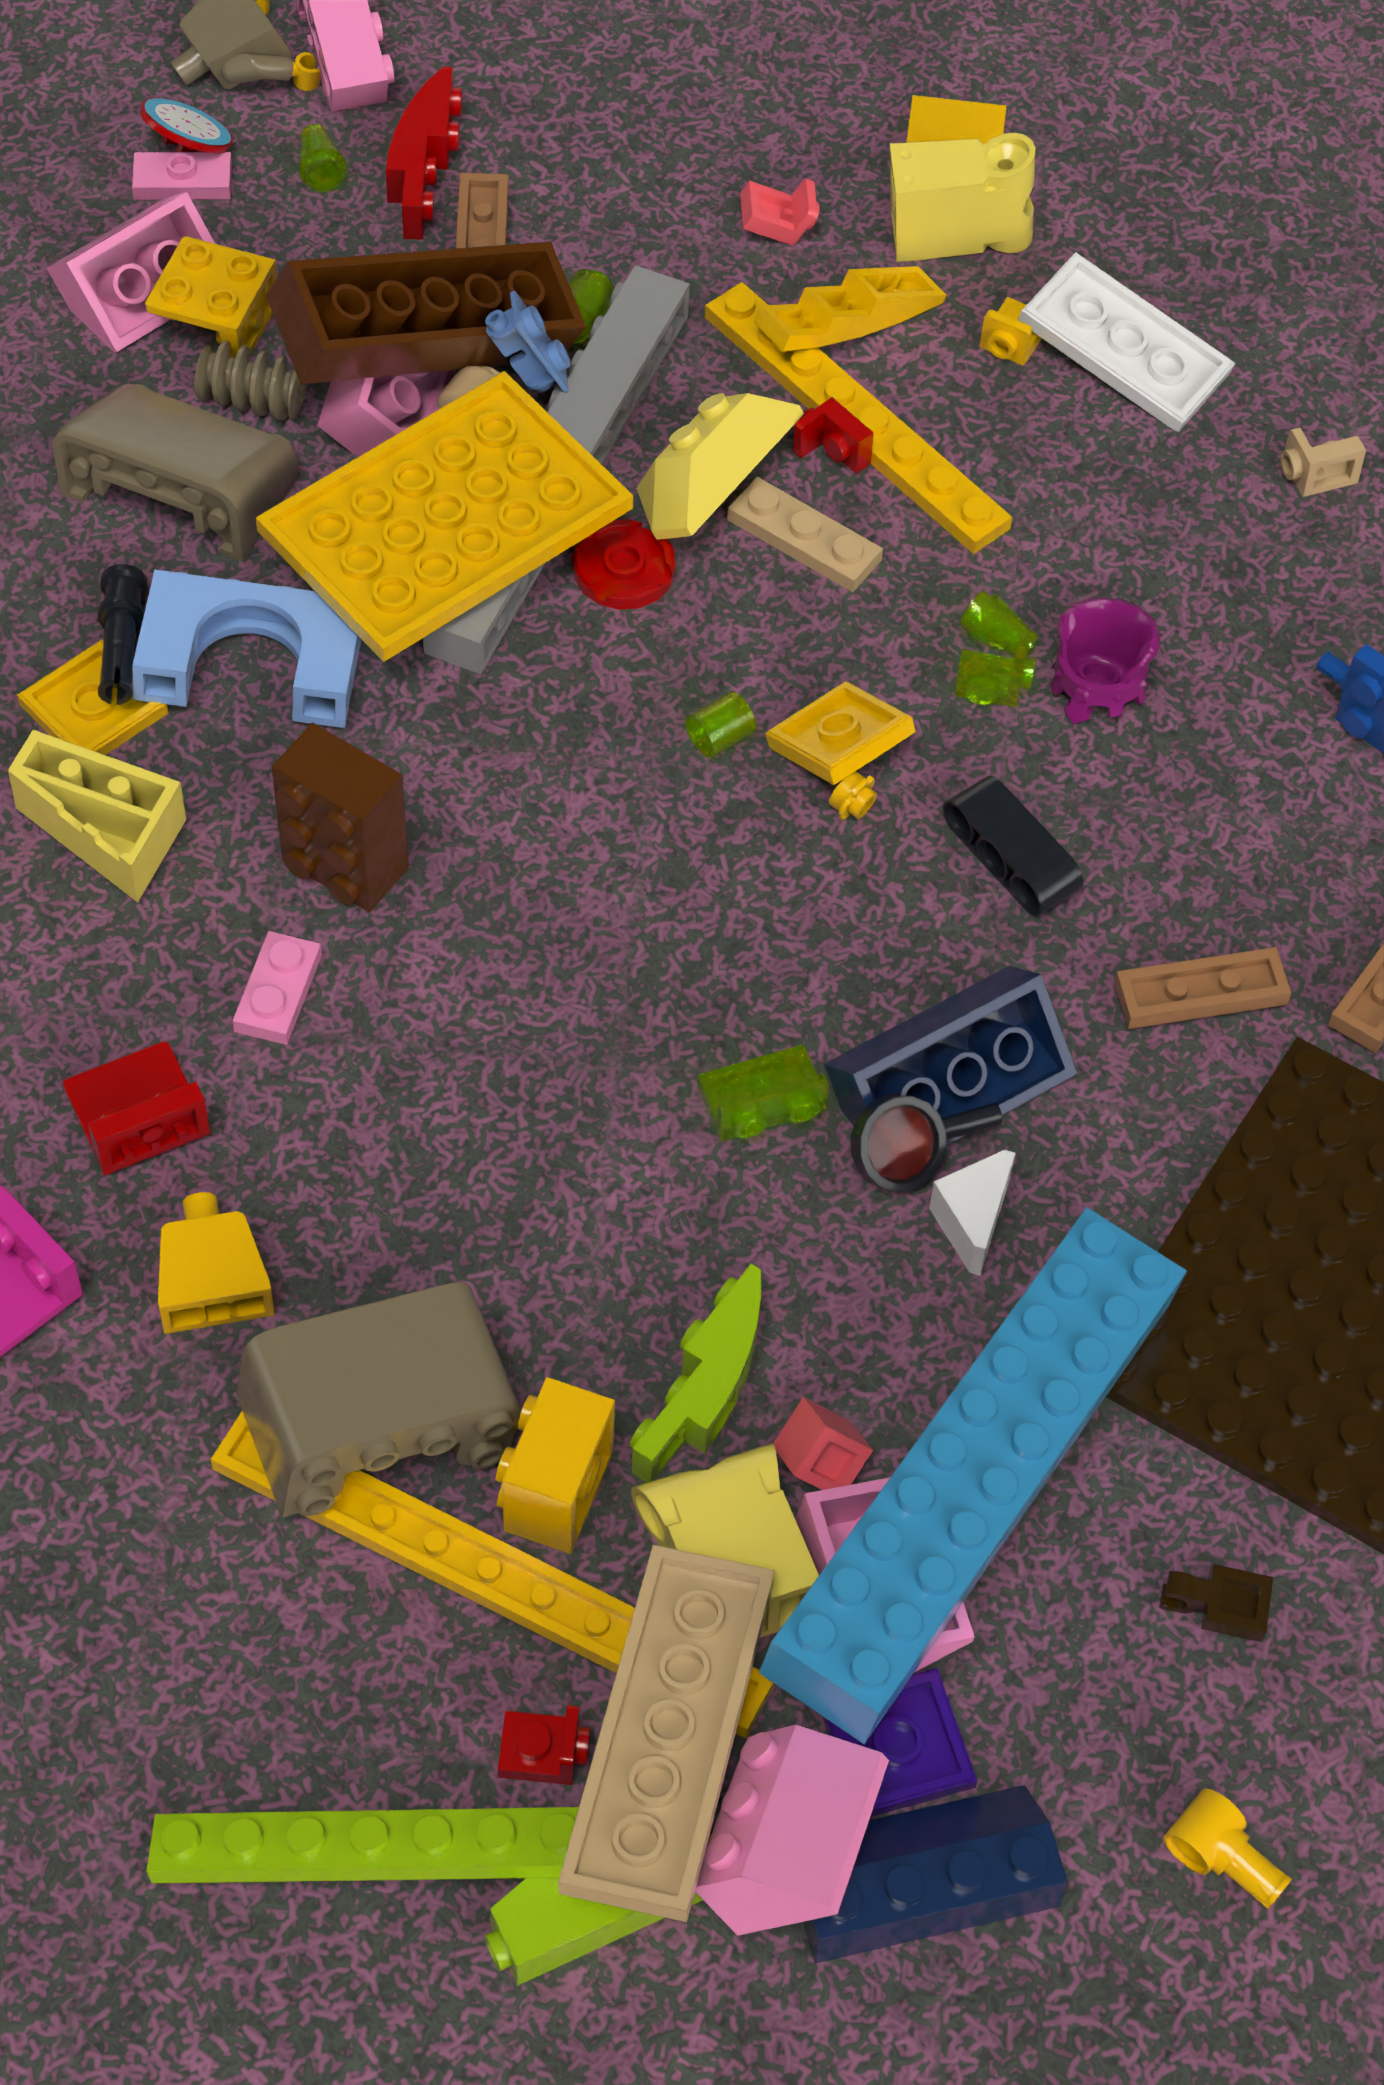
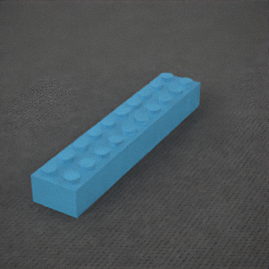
M1086 1207L771 1641L759 1673L865 1744L1169 1307L1187 1270Z

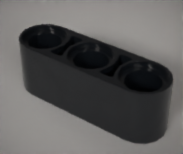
M986 776L944 802L943 814L949 828L1029 915L1034 917L1040 916L1082 889L1083 877L1071 855L996 777Z

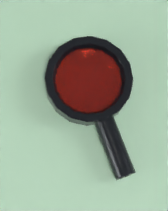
M906 1094L883 1095L870 1102L857 1117L851 1133V1156L857 1171L869 1183L893 1192L913 1191L928 1183L940 1169L946 1153V1140L1002 1123V1113L996 1103H991L941 1118L940 1114L928 1102Z

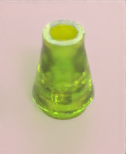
M319 124L306 126L300 133L299 175L305 184L316 191L326 192L333 190L343 180L347 169L346 160L330 139L324 126Z
M981 590L975 596L959 622V625L968 630V637L1014 655L1021 661L1033 649L1040 637L1039 634L1028 627L997 593L991 596L984 590Z

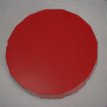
M631 519L612 521L583 539L578 548L576 545L573 553L574 580L582 593L599 605L617 610L639 609L656 602L670 589L675 576L674 548L668 539L657 540L651 530L642 527V522Z

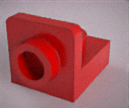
M831 397L817 408L806 410L795 423L793 453L801 459L823 445L826 453L832 460L837 463L843 462L857 474L871 464L874 432Z
M567 1705L565 1717L505 1711L498 1762V1778L573 1785L575 1765L587 1766L591 1728L579 1726L580 1706Z

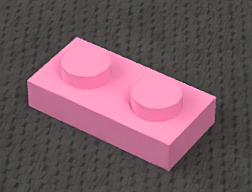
M268 931L233 1018L234 1032L285 1045L288 1044L322 957L320 943Z

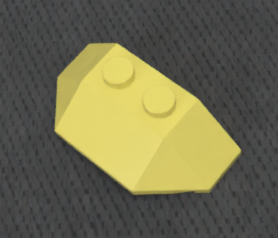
M718 393L704 400L698 407L699 413L689 424L679 428L670 436V444L655 459L636 488L655 538L660 540L692 536L801 418L804 412L800 405L750 393L731 396Z

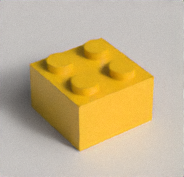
M546 1377L538 1397L533 1395L527 1397L518 1421V1429L522 1430L523 1433L516 1449L507 1446L504 1450L495 1478L497 1482L502 1483L496 1506L503 1509L505 1532L572 1554L614 1452V1399Z

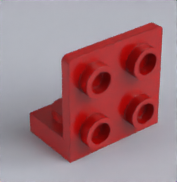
M160 1042L63 1081L67 1098L104 1176L211 1134L204 1096L196 1081L188 1084L168 1042Z

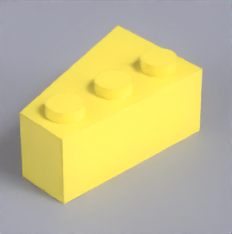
M32 730L8 769L16 809L138 903L186 821L181 782L36 730Z

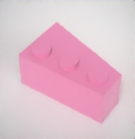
M298 0L297 10L300 19L307 18L311 33L307 35L310 49H315L319 63L317 69L321 71V82L331 112L387 102L388 84L394 83L395 78L390 55H382L378 41L383 40L379 13H370L367 0Z

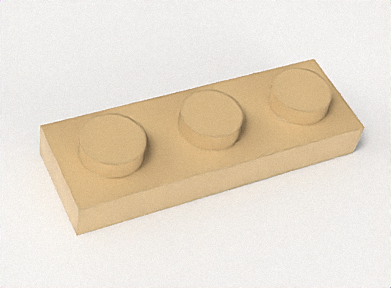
M756 477L728 507V521L851 592H854L882 561V547L759 477Z

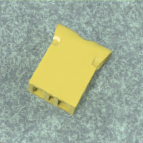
M1006 133L990 139L986 144H983L979 139L890 143V204L896 261H917L983 253L987 246L1004 253H1018L1027 249L1033 238L1034 206L1029 197L1035 178L1036 147L1032 139L1024 134Z
M774 1443L729 1456L709 1469L675 1473L634 1486L631 1489L636 1511L659 1546L775 1570L774 1585L760 1637L779 1632L819 1577L783 1490H780Z

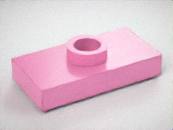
M134 152L133 200H163L164 198L184 192L188 193L191 200L231 199L232 177L231 152Z

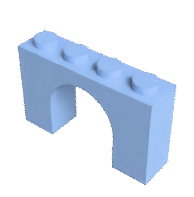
M154 569L132 665L133 700L187 707L195 666L201 653L209 645L221 638L235 634H258L275 639L285 645L298 661L293 684L292 721L310 724L313 722L318 725L345 728L361 638L315 591Z

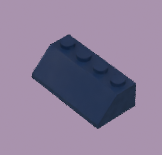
M1012 966L992 974L824 1064L841 1110L853 1127L857 1117L865 1107L883 1095L905 1094L928 1102L940 1114L941 1118L991 1103H996L1003 1115L1078 1074L1042 975ZM908 1107L892 1108L883 1113L874 1123L868 1139V1147L888 1174L893 1175L925 1157L929 1146V1131L924 1119L915 1110ZM965 1135L946 1140V1145L958 1140L959 1138Z
M1023 1785L869 1820L838 1914L804 1921V1926L814 1964L1057 1908L1060 1907L1068 1881L1050 1822L1027 1787Z

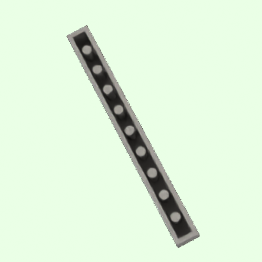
M637 265L634 266L625 283L619 281L616 284L611 296L610 308L605 316L599 315L594 321L590 333V341L585 350L579 349L575 353L571 362L569 377L567 378L569 391L564 393L557 384L552 392L548 406V413L601 465L604 463L688 318L690 284ZM544 564L424 637V654L481 674Z

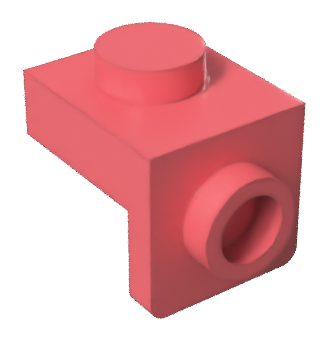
M804 178L792 195L750 180L740 192L743 229L758 235L766 236L789 245H795L806 229L810 230L817 221L820 206L816 201L815 182Z

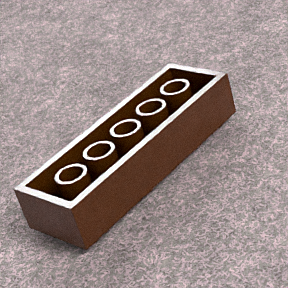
M551 242L293 260L286 263L266 295L300 384L463 369L466 366L509 365L510 357L523 350L505 357L487 335L485 320L495 310L505 312L512 308L510 292L514 290L526 307L533 305L537 309L544 322L546 334L552 341L558 339L566 351L570 349L586 328L584 319Z

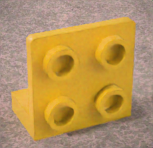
M185 236L179 242L145 302L146 310L151 314L215 330L218 344H221L223 340L230 341L231 357L235 358L242 345L249 346L251 355L273 315L266 295L277 279L276 261L268 257Z

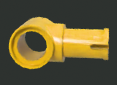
M1205 1788L1201 1790L1165 1833L1163 1841L1175 1858L1198 1874L1206 1875L1212 1870L1220 1876L1224 1872L1268 1910L1291 1882L1292 1878L1282 1872L1247 1842L1250 1836L1244 1832L1247 1825L1245 1817L1229 1799L1212 1789Z

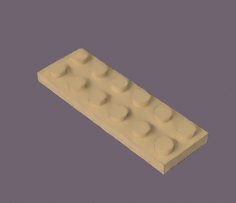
M657 1545L652 1546L558 1881L559 1894L687 1922L774 1585L775 1570Z

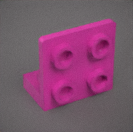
M3 1185L0 1186V1357L83 1295L75 1261Z

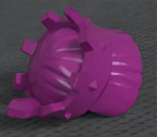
M1110 597L1085 599L1065 609L1059 617L1057 626L1061 645L1057 647L1058 656L1052 666L1055 669V675L1050 687L1054 694H1061L1064 690L1072 698L1064 709L1072 724L1089 720L1093 710L1090 706L1108 707V714L1111 718L1122 716L1124 704L1133 699L1135 703L1141 705L1146 699L1145 686H1147L1146 679L1149 663L1160 648V634L1155 619H1152V616L1147 611L1142 610V607L1119 598L1113 600Z

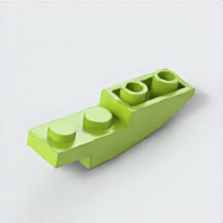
M752 1263L738 1280L730 1277L724 1283L714 1301V1307L716 1308L705 1321L701 1319L695 1320L687 1329L680 1343V1349L683 1350L682 1375L676 1379L669 1389L664 1401L666 1407L655 1420L650 1417L646 1418L637 1428L630 1441L629 1447L632 1448V1473L645 1482L656 1480L685 1442L706 1454L723 1430L738 1402L753 1359L759 1323L761 1269Z

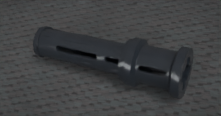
M116 564L103 571L100 578V587L105 598L100 603L97 612L98 621L104 629L98 695L101 700L111 704L112 688H117L116 705L127 703L133 695L132 665L136 632L142 626L145 609L141 604V598L145 595L148 585L147 577L143 571L128 564Z

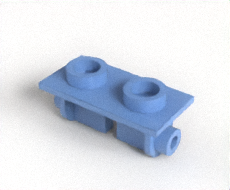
M515 290L510 292L512 308L505 312L495 310L486 317L487 335L505 357L523 350L510 357V364L529 389L542 393L550 389L553 382L556 381L564 393L569 391L566 369L571 364L566 349L558 339L552 341L546 334L544 322L537 309L533 305L526 307Z

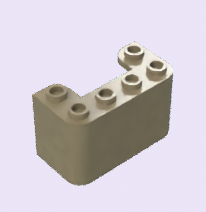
M459 1282L444 1284L266 1330L253 1337L244 1348L236 1393L282 1518L298 1513L304 1516L317 1515L331 1508L335 1503V1497L340 1494L343 1488L346 1473L361 1469L371 1472L380 1471L392 1466L398 1459L420 1453L426 1456H435L453 1448L455 1458L461 1465H472L474 1469H485L494 1466L500 1462L506 1447H511L521 1414L520 1405L472 1289L466 1283Z

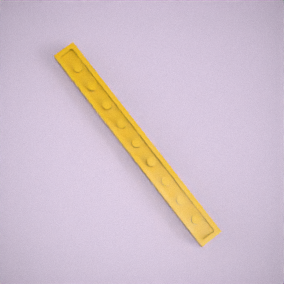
M241 1412L211 1457L212 1470L276 1501L243 1412ZM360 1470L346 1473L343 1488L340 1494L335 1497V1503L331 1508L317 1515L306 1516L617 1673L635 1607ZM752 1667L735 1733L745 1739L748 1737L775 1686L772 1681L759 1673L760 1670Z

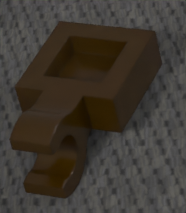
M1213 1564L1208 1580L1184 1572L1169 1571L1167 1584L1163 1583L1159 1608L1183 1614L1196 1611L1203 1612L1201 1629L1261 1642L1267 1632L1273 1577Z

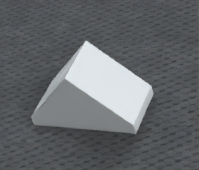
M1003 1150L933 1183L929 1209L970 1273L981 1275L1010 1182L1015 1158L1014 1152Z

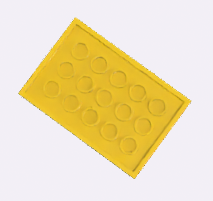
M503 371L257 516L256 526L257 532L370 649L385 662L632 510L633 494L517 382Z

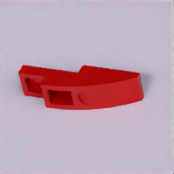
M442 67L415 94L401 116L389 147L385 169L387 203H402L403 239L423 240L424 221L434 220V191H427V186H436L437 169L448 170L450 151L459 150V122H452V116L461 117L462 87H453V67Z

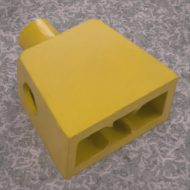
M198 1192L187 1196L182 1202L185 1220L168 1222L161 1227L158 1304L164 1334L275 1315L270 1280L244 1213L234 1211L219 1214L217 1197L210 1192Z

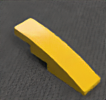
M919 266L848 269L841 286L805 287L798 304L761 305L754 323L782 352L817 348L863 337L902 323L942 304L947 295Z

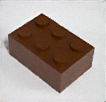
M312 722L272 766L282 861L297 877L302 879L310 877L327 887L331 895L345 905H352L354 903L370 913L409 869L403 774Z

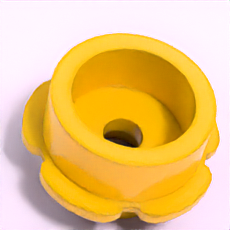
M855 771L840 781L829 799V805L839 811L838 815H840L839 818L841 820H846L850 814L856 819H860L869 811L877 798V793L872 790L875 783L874 777L870 775L866 779L859 772Z

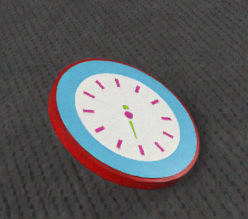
M148 98L141 105L140 116L153 130L162 135L163 143L178 145L175 152L201 151L206 153H224L232 145L233 137L230 131L218 120L195 107L166 98Z

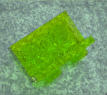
M804 1044L698 1074L697 1078L698 1090L719 1141L734 1137L741 1139L751 1138L760 1134L768 1127L789 1121L793 1123L805 1122L814 1118L819 1112L826 1111L829 1083L825 1074H816Z

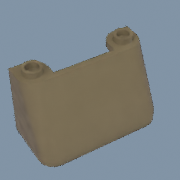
M140 384L120 385L66 421L52 442L61 495L84 503L93 489L94 493L104 496L111 484H115L193 513L195 530L205 533L209 527L218 534L223 541L220 547V554L244 562L260 537V534L257 532L256 517L281 503L299 477L296 453L293 451L291 443L281 435L266 433L156 393Z

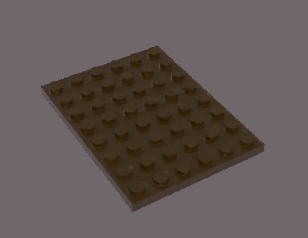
M1296 1037L1158 1250V1253L1184 1268L1187 1272L1169 1307L1118 1378L1106 1398L1384 1554V1082L1315 1045Z

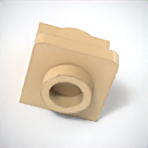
M1299 427L1289 430L1286 447L1280 457L1281 467L1285 477L1288 480H1294L1302 497L1358 483L1366 449L1359 436L1338 441L1331 440L1311 447L1302 429Z

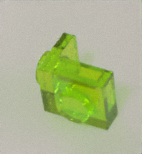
M1019 636L1015 659L962 649L955 696L967 698L977 704L994 703L1017 708L1020 688L1031 690L1036 659L1027 657L1030 638Z

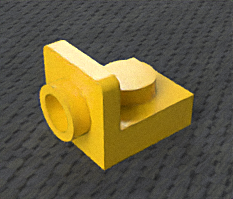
M1007 297L998 311L988 310L983 319L980 348L990 351L998 358L1009 359L1024 366L1042 339L1033 332L1030 325L1018 321L1021 310L1026 304Z

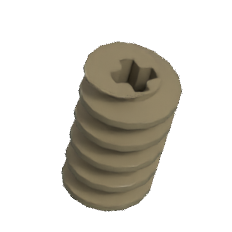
M227 340L221 342L216 353L212 352L210 345H206L201 351L195 372L194 390L195 396L199 400L209 401L214 398V401L221 406H228L230 403H233V406L240 411H247L251 407L255 415L266 416L270 412L274 420L285 421L288 417L291 421H294L297 418L307 389V384H300L295 369H293L292 373L288 372L287 356L280 355L272 368L269 367L268 351L261 350L253 363L250 362L249 346L242 345L234 358L231 357V343Z

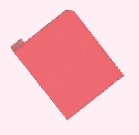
M805 1397L801 1399L774 1441L777 1454L795 1477L821 1490L851 1485L873 1452L870 1445L848 1419Z

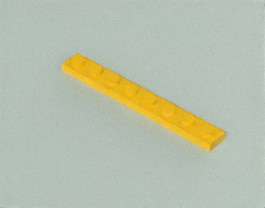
M743 282L705 305V318L808 409L817 408L833 397L874 432L871 465L970 552L975 554L1011 529L1012 516L818 347L782 352L754 323L761 305L768 304Z

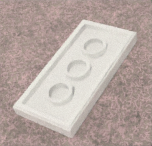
M1076 252L1021 310L1018 321L1030 325L1035 334L1177 432L1185 426L1227 378L1235 365V362Z

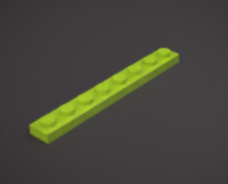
M579 1807L155 1814L146 1872L152 1884L559 1878Z

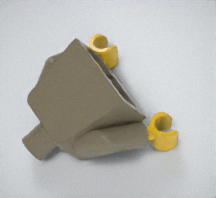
M196 0L191 11L181 19L180 27L193 46L172 60L171 64L187 86L209 70L212 71L224 89H232L241 83L259 80L289 81L291 76H293V83L297 88L303 91H311L320 85L321 71L316 68V58L311 53H300L297 55L295 62H292L290 56L293 54L266 17L270 11V0Z

